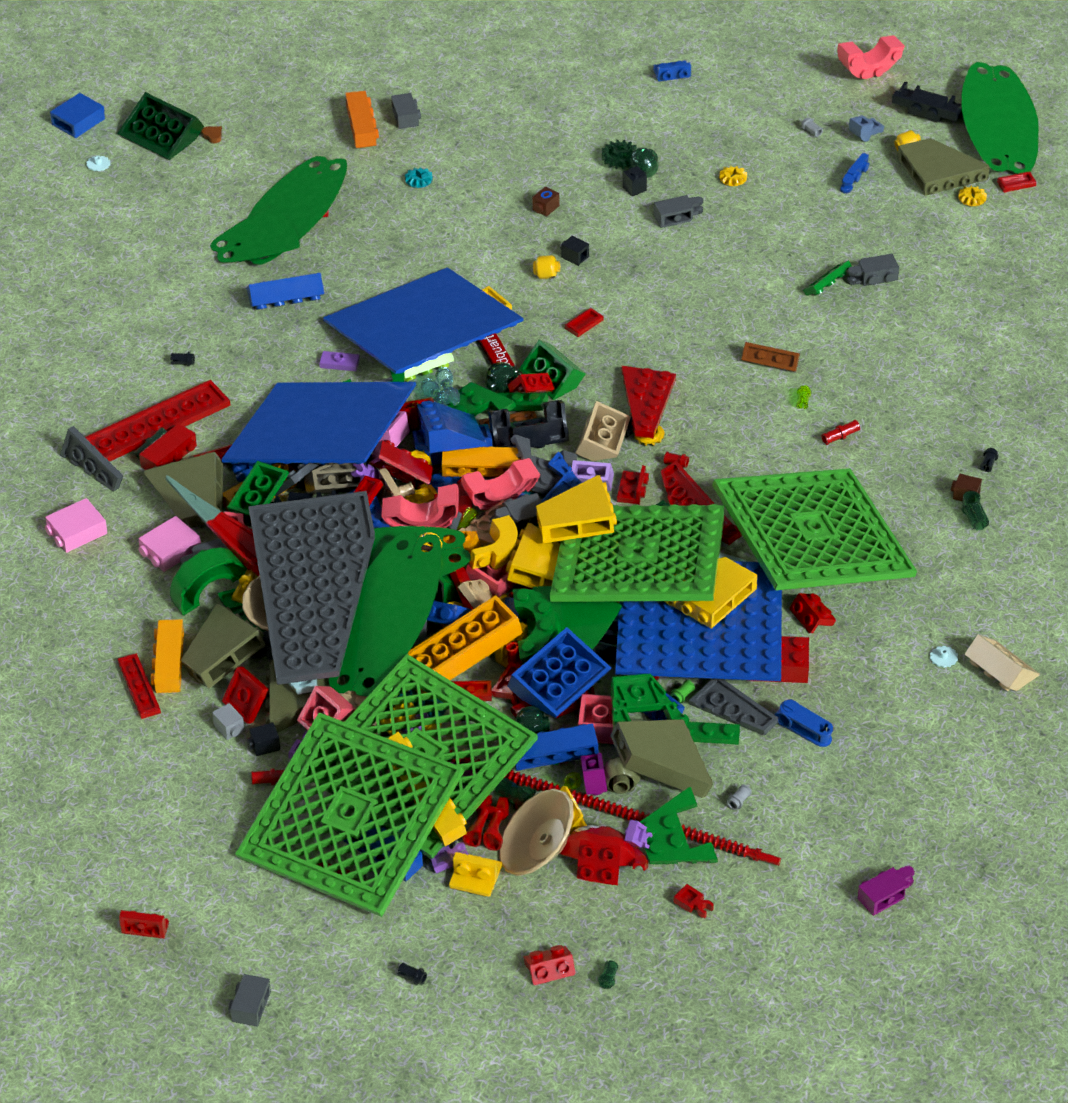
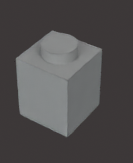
M230 703L212 712L214 726L227 740L237 737L245 731L243 717Z

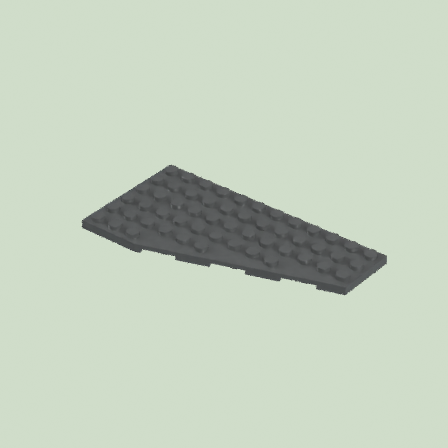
M367 491L249 506L277 685L338 677L342 668L375 540Z

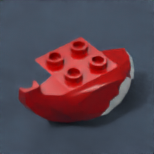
M589 825L575 829L568 835L566 845L560 852L562 855L578 859L577 878L590 882L618 886L619 866H633L632 869L641 866L643 871L649 868L646 856L637 847L626 842L623 833L604 825Z

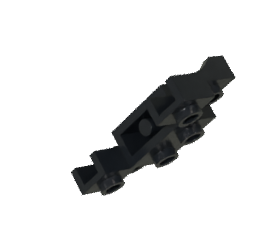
M906 81L892 95V103L907 107L908 114L940 122L942 118L957 121L959 117L963 116L962 104L955 102L956 96L954 95L948 101V97L921 90L919 85L914 90L907 89L908 82Z
M562 400L543 402L544 417L510 422V411L507 408L488 411L493 447L517 448L516 444L513 445L511 442V438L515 434L530 439V447L544 448L545 445L569 441L565 403Z

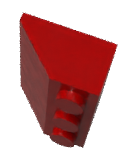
M389 440L378 442L368 461V464L379 470L386 468L392 477L406 484L411 482L417 490L429 485L431 482L433 467L428 465L429 462L423 458L417 459L411 456L412 453L406 449L400 450L396 448L395 444Z

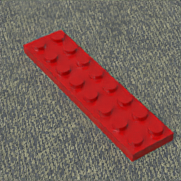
M210 379L85 438L110 462L158 440L178 423L186 427L231 406L230 399Z

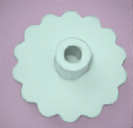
M93 156L88 159L86 166L92 171H104L110 166V160L104 156Z
M938 646L930 653V660L937 667H951L958 661V653L951 647Z

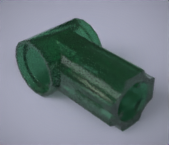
M968 491L963 495L961 510L963 514L967 515L973 529L977 531L983 530L989 526V520L980 503L981 497L975 491Z
M503 778L495 787L497 795L507 798L508 802L513 804L515 811L536 794L533 788L519 786L507 778Z

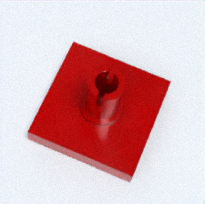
M243 666L237 667L222 702L225 705L230 703L243 717V721L247 724H252L263 701L267 697L268 688Z

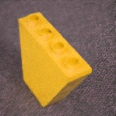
M600 475L536 506L537 520L543 543L614 533V525H617L616 514L610 501L609 492H607L606 482H602Z
M527 523L525 530L521 529L519 538L516 541L515 550L513 549L511 558L508 561L506 572H509L507 580L531 588L552 586L560 543L557 541L543 543L540 529L532 523Z
M727 557L719 558L714 601L664 602L712 629L757 589V574Z

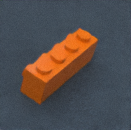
M366 90L345 93L346 108L355 147L376 146V139L379 138L378 128H376V119L373 118L374 112L373 107H371V99L367 97Z

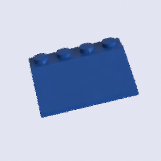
M423 401L421 404H417L418 427L430 453L487 446V442L474 415L432 401Z
M566 627L511 675L507 687L524 702L556 718L607 674L611 667Z

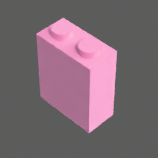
M87 498L45 517L47 524L45 525V530L47 534L53 536L56 545L59 548L62 547L66 553L108 534L106 520Z
M177 516L138 538L140 554L150 559L153 566L159 567L163 572L180 563V558L192 554V548L195 545L201 544L200 536Z

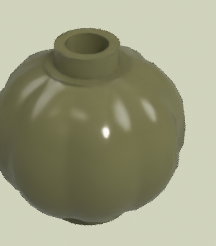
M620 756L611 758L605 763L604 772L609 791L624 794L636 788L641 774L624 768Z

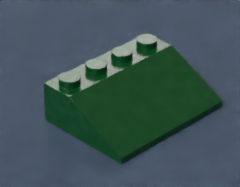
M144 92L117 134L171 160L196 140L204 125L196 116Z

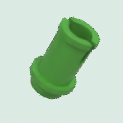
M685 680L677 689L671 691L670 696L679 703H683L685 697L695 690V686L690 680Z

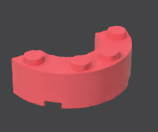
M892 35L880 37L876 46L866 53H863L853 41L838 43L837 52L839 60L855 77L868 79L874 76L880 77L901 58L905 45Z
M527 458L513 462L505 473L491 480H485L479 471L462 475L461 484L472 503L478 506L480 510L487 511L502 500L506 501L510 498L514 500L525 490L529 492L538 481L540 473L531 459Z
M452 484L438 487V497L428 503H412L404 499L402 495L383 498L382 518L391 527L424 526L447 528L458 515V485Z

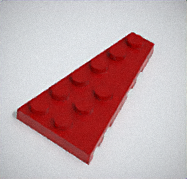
M622 365L621 372L628 406L630 407V416H632L634 435L654 439L675 384L676 373Z
M674 461L660 471L670 505L715 504L677 461ZM725 515L722 537L735 529L732 522Z

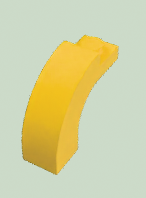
M510 515L492 519L489 534L495 543L471 551L469 565L472 569L491 565L495 570L508 563L513 549L515 550L518 536L517 527Z

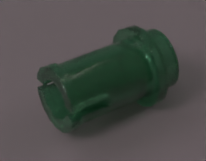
M606 961L603 972L598 977L599 985L603 989H610L615 985V975L619 968L618 963L615 961Z

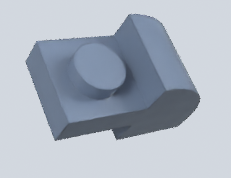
M863 115L850 118L849 130L865 142L870 140L871 135L882 133L885 127L874 118L867 119Z

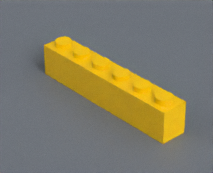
M399 731L387 738L405 746L413 747L407 737L403 738ZM393 766L394 771L401 769L396 766ZM411 773L412 778L419 776L414 773ZM407 774L397 777L400 783L409 780ZM425 781L415 784L416 790L427 787ZM411 786L405 788L408 794L413 792ZM451 798L447 801L433 826V830L445 847L467 834L464 826L467 822L461 813L457 814L455 812L456 806Z

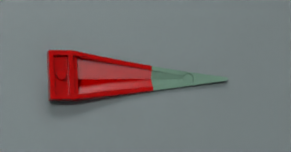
M166 475V481L228 549L233 552L248 570L251 569L257 576H260L252 529L210 505Z

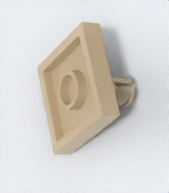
M386 468L379 470V479L383 483L380 489L382 500L392 496L402 495L405 497L415 494L411 482L397 487Z

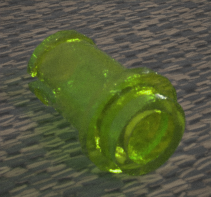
M802 385L797 389L798 399L796 406L798 409H802L803 404L804 409L808 408L809 397L812 391L806 385Z
M466 508L457 530L471 525V521L478 515L474 509Z
M577 772L568 773L563 780L565 782L564 786L568 787V789L578 788L582 782L581 776ZM570 778H572L576 782L572 784L570 782Z

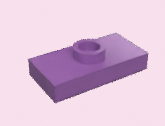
M323 351L319 363L320 368L357 371L360 355Z

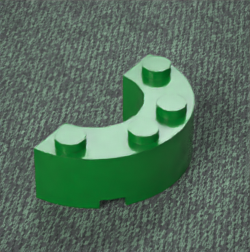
M212 548L201 550L188 561L183 562L175 574L170 586L171 601L184 616L200 606V594L208 584L222 578L230 579L234 583L245 574L247 568L229 549Z
M530 589L513 590L514 607L520 618L536 621L532 633L527 638L518 641L520 660L524 664L561 633L562 626L553 605L543 594Z

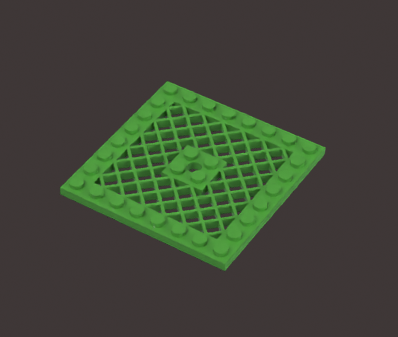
M851 468L713 480L712 486L775 591L916 576V568Z
M692 504L690 506L613 505L617 519L614 533L560 542L550 592L551 602L714 601L725 507L724 505Z
M408 654L403 657L345 721V723L366 731L378 733L379 736H381V732L392 731L394 735L396 730L407 728V734H402L401 736L409 739L413 749L444 761L456 759L457 766L462 767L464 771L472 770L473 775L461 777L457 784L460 790L453 791L450 796L451 799L455 798L453 800L456 806L455 812L457 814L461 813L465 820L474 813L538 740V736L534 732ZM417 689L418 694L406 696L407 690ZM433 699L434 701L433 705H422L424 700ZM437 699L443 703L437 704ZM419 701V707L408 708L407 703ZM404 704L405 709L393 710V705ZM450 709V715L439 716L438 711ZM453 709L459 713L453 714ZM435 711V717L424 718V713ZM420 714L421 719L409 721V715ZM406 716V721L395 723L394 717ZM391 718V724L380 725L381 719ZM466 719V725L455 726L454 721ZM469 719L475 722V724H470ZM451 722L452 727L440 729V723ZM425 725H437L435 730H425ZM422 726V731L418 728H415L412 732L410 730L412 727ZM482 730L483 735L471 737V731ZM486 730H488V731L491 732L492 734H487V735H486ZM456 733H468L467 738H456ZM453 734V740L442 741L441 736ZM438 736V741L433 739L432 737ZM499 740V746L488 747V741ZM484 742L485 748L473 749L472 744ZM469 744L470 750L458 752V746ZM339 745L341 750L347 748ZM336 746L326 749V754L329 755L337 752ZM448 747H454L455 752L449 753ZM352 753L344 756L343 759L344 762L355 759ZM486 755L485 761H474V756ZM471 757V763L460 764V758ZM339 758L329 762L330 768L341 764ZM367 761L366 766H362V769H365L372 765H369V761ZM323 764L315 767L316 773L326 770V765ZM355 766L347 769L348 775L359 771L358 767ZM389 767L382 769V776L386 774L385 770L389 769ZM482 768V769L476 774V769ZM343 771L333 774L334 780L344 777ZM369 774L365 779L367 782L369 780L375 779L376 777L371 778V774ZM329 776L319 779L320 785L330 782ZM361 779L350 781L352 787L362 784ZM387 782L383 783L384 789L387 788ZM347 783L336 787L337 791L341 786L348 788ZM468 783V785L463 789L462 784ZM372 787L368 788L370 794L380 791V789L372 790ZM333 789L327 790L332 795L334 794ZM402 789V790H401L402 796H403V793H406V790H405V789ZM365 790L358 792L366 795ZM380 798L376 799L379 802V805L384 803V800ZM413 800L405 802V806L415 804ZM394 807L390 808L392 814L399 811ZM387 810L376 813L377 819L388 816ZM405 817L394 820L396 826L406 823ZM390 822L381 825L385 827L387 830L392 828ZM433 828L420 849L421 853L430 859H433L444 847V844Z
M318 713L235 855L244 861L382 917L462 777L464 770L462 767ZM339 745L347 748L341 750ZM336 746L337 752L329 755L326 754V749ZM357 752H360V753L365 754V755H362V756L358 757V753H357ZM354 754L355 759L344 762V756ZM339 758L341 764L330 768L329 762ZM375 759H378L383 762L376 764ZM369 760L372 761V766L362 769L361 763ZM323 764L326 765V770L316 773L315 767ZM357 765L359 771L348 775L347 769ZM393 766H396L401 769L394 771ZM389 767L390 773L380 776L379 770ZM343 771L344 777L334 780L333 774ZM375 772L376 778L366 782L365 776ZM411 773H414L419 776L412 778ZM405 774L408 775L409 780L398 783L397 777ZM329 776L330 782L320 785L319 779ZM361 778L362 784L352 787L350 781ZM393 779L394 785L384 789L383 783ZM315 781L316 787L306 791L305 785ZM423 781L426 782L427 787L416 790L415 784ZM347 783L348 788L341 786L337 791V786ZM379 785L380 791L370 794L368 788ZM411 786L413 792L402 796L401 790ZM333 789V795L323 797L322 792ZM365 790L366 795L358 792ZM397 792L398 798L390 801L387 800L386 795ZM319 794L320 800L312 803L309 802L308 797ZM383 797L384 803L379 805L376 799ZM415 799L417 805L406 808L405 802ZM305 800L306 805L295 808V802ZM401 804L402 810L392 814L390 808ZM322 806L324 812L313 816L312 810ZM355 809L353 815L345 816L347 810ZM387 810L388 816L377 819L376 813ZM308 812L309 818L299 821L298 815ZM294 817L295 823L285 826L284 820ZM405 817L406 823L399 826L395 825L394 820ZM320 821L323 826L317 828L315 822ZM390 822L392 828L381 832L380 826ZM312 824L313 830L303 834L301 828ZM373 828L377 829L378 834L367 837L366 831ZM298 830V836L288 838L287 833ZM334 830L340 832V834L335 835ZM330 832V838L320 840L319 835ZM281 835L284 836L285 841L274 844L273 838ZM394 835L396 841L385 845L384 838ZM313 837L316 838L317 843L306 846L305 840ZM352 837L359 841L353 843ZM348 839L349 845L341 848L338 847L337 842ZM380 840L381 847L371 850L370 844ZM301 842L303 848L292 852L291 846ZM331 844L334 845L335 850L324 853V847ZM366 846L367 852L360 855L356 854L355 849ZM287 848L288 853L281 851V849ZM319 849L320 856L310 859L309 853ZM351 851L353 857L343 861L341 855ZM384 853L385 859L375 863L373 857ZM305 855L306 860L299 857ZM337 857L339 863L328 866L327 860ZM370 859L371 865L363 868L360 867L359 862ZM323 862L324 868L316 864ZM355 864L357 870L346 874L345 867ZM382 868L380 874H378L377 869ZM341 869L342 875L335 873V871ZM373 871L375 878L364 881L363 875ZM359 877L360 882H357L353 879Z

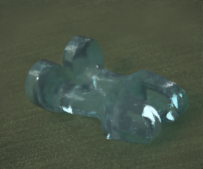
M441 367L435 374L443 390L433 379H425L421 383L422 392L428 397H433L434 402L445 406L450 402L454 406L459 404L460 392L452 386L453 374L449 368Z

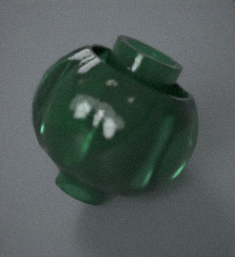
M641 147L634 149L628 155L627 163L629 169L638 166L647 174V178L657 173L659 167L658 156L652 149Z
M493 363L486 373V387L493 392L499 390V393H514L510 392L508 384L520 375V372L516 366H511L508 363Z
M527 706L518 712L515 721L535 734L550 731L549 716H544L543 711L537 707Z

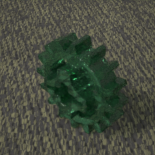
M616 140V143L610 141V145L605 144V148H602V160H604V164H609V167L615 166V169H618V167L625 169V166L631 168V164L636 165V161H639V149H637V145H632L631 141L628 143L626 140L622 142Z

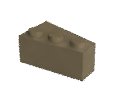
M328 463L309 472L304 476L306 493L317 494V492L331 493L334 490L336 492L352 491L358 487L361 478L351 475L352 471L357 470L353 463Z

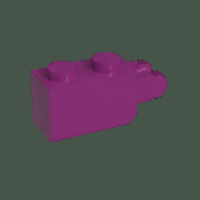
M602 753L581 756L586 795H600L603 792H608Z
M906 865L898 870L892 867L887 871L880 872L870 880H865L858 886L857 899L873 916L905 898L906 889L914 883V867Z

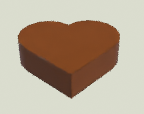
M222 126L204 127L202 129V137L208 139L210 143H219L222 139Z

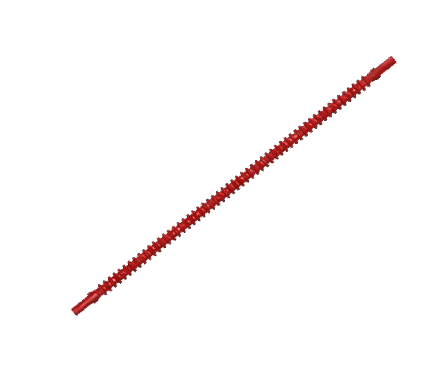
M470 757L460 758L459 762L463 764L471 763ZM456 759L447 760V762L452 761L456 763ZM511 770L503 778L504 781L508 779V782L513 781L514 784L519 783L520 786L524 784L526 788L530 786L532 790L536 788V791L561 789L559 784L554 786L553 782L548 784V781L543 782L542 779L537 780L536 777L532 779L530 775L526 777L524 773L520 775V772L515 773L514 770ZM568 788L576 803L579 804L581 802L582 806L587 804L588 808L593 806V809L604 810V813L609 811L610 815L615 813L616 817L621 815L622 819L627 817V820L633 819L638 822L650 815V813L645 815L644 811L639 813V810L633 811V808L628 809L627 806L623 808L621 804L617 806L615 802L611 804L609 800L605 802V799L599 800V797L594 798L593 795L588 797L586 793L582 795L581 791L576 793V790L571 791ZM684 824L682 825L686 839L690 837L691 841L696 839L697 843L702 841V844L712 842L714 848H717V846L720 850L725 848L726 852L731 850L732 854L737 852L738 856L743 854L744 858L749 856L757 862L761 860L777 866L781 863L780 857L764 853L762 849L749 848V845L743 846V843L739 845L737 841L732 843L731 839L726 841L725 837L720 839L719 835L714 837V834L708 835V832L703 833L702 830L698 832L696 828L692 830L690 826L686 828Z

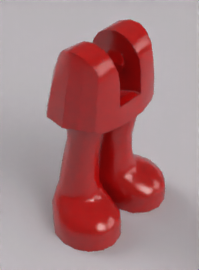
M488 795L476 809L478 816L473 825L466 829L467 834L463 835V841L467 846L478 847L483 836L485 847L488 850L498 851L503 844L499 826L501 821L509 814V802L507 798L499 797L497 805L494 807L492 806V795ZM486 820H490V823L483 835V828Z

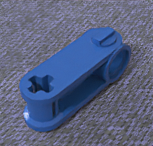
M788 699L781 703L780 708L775 713V716L778 717L779 725L817 746L826 747L831 744L833 725L829 721L803 707L795 700Z

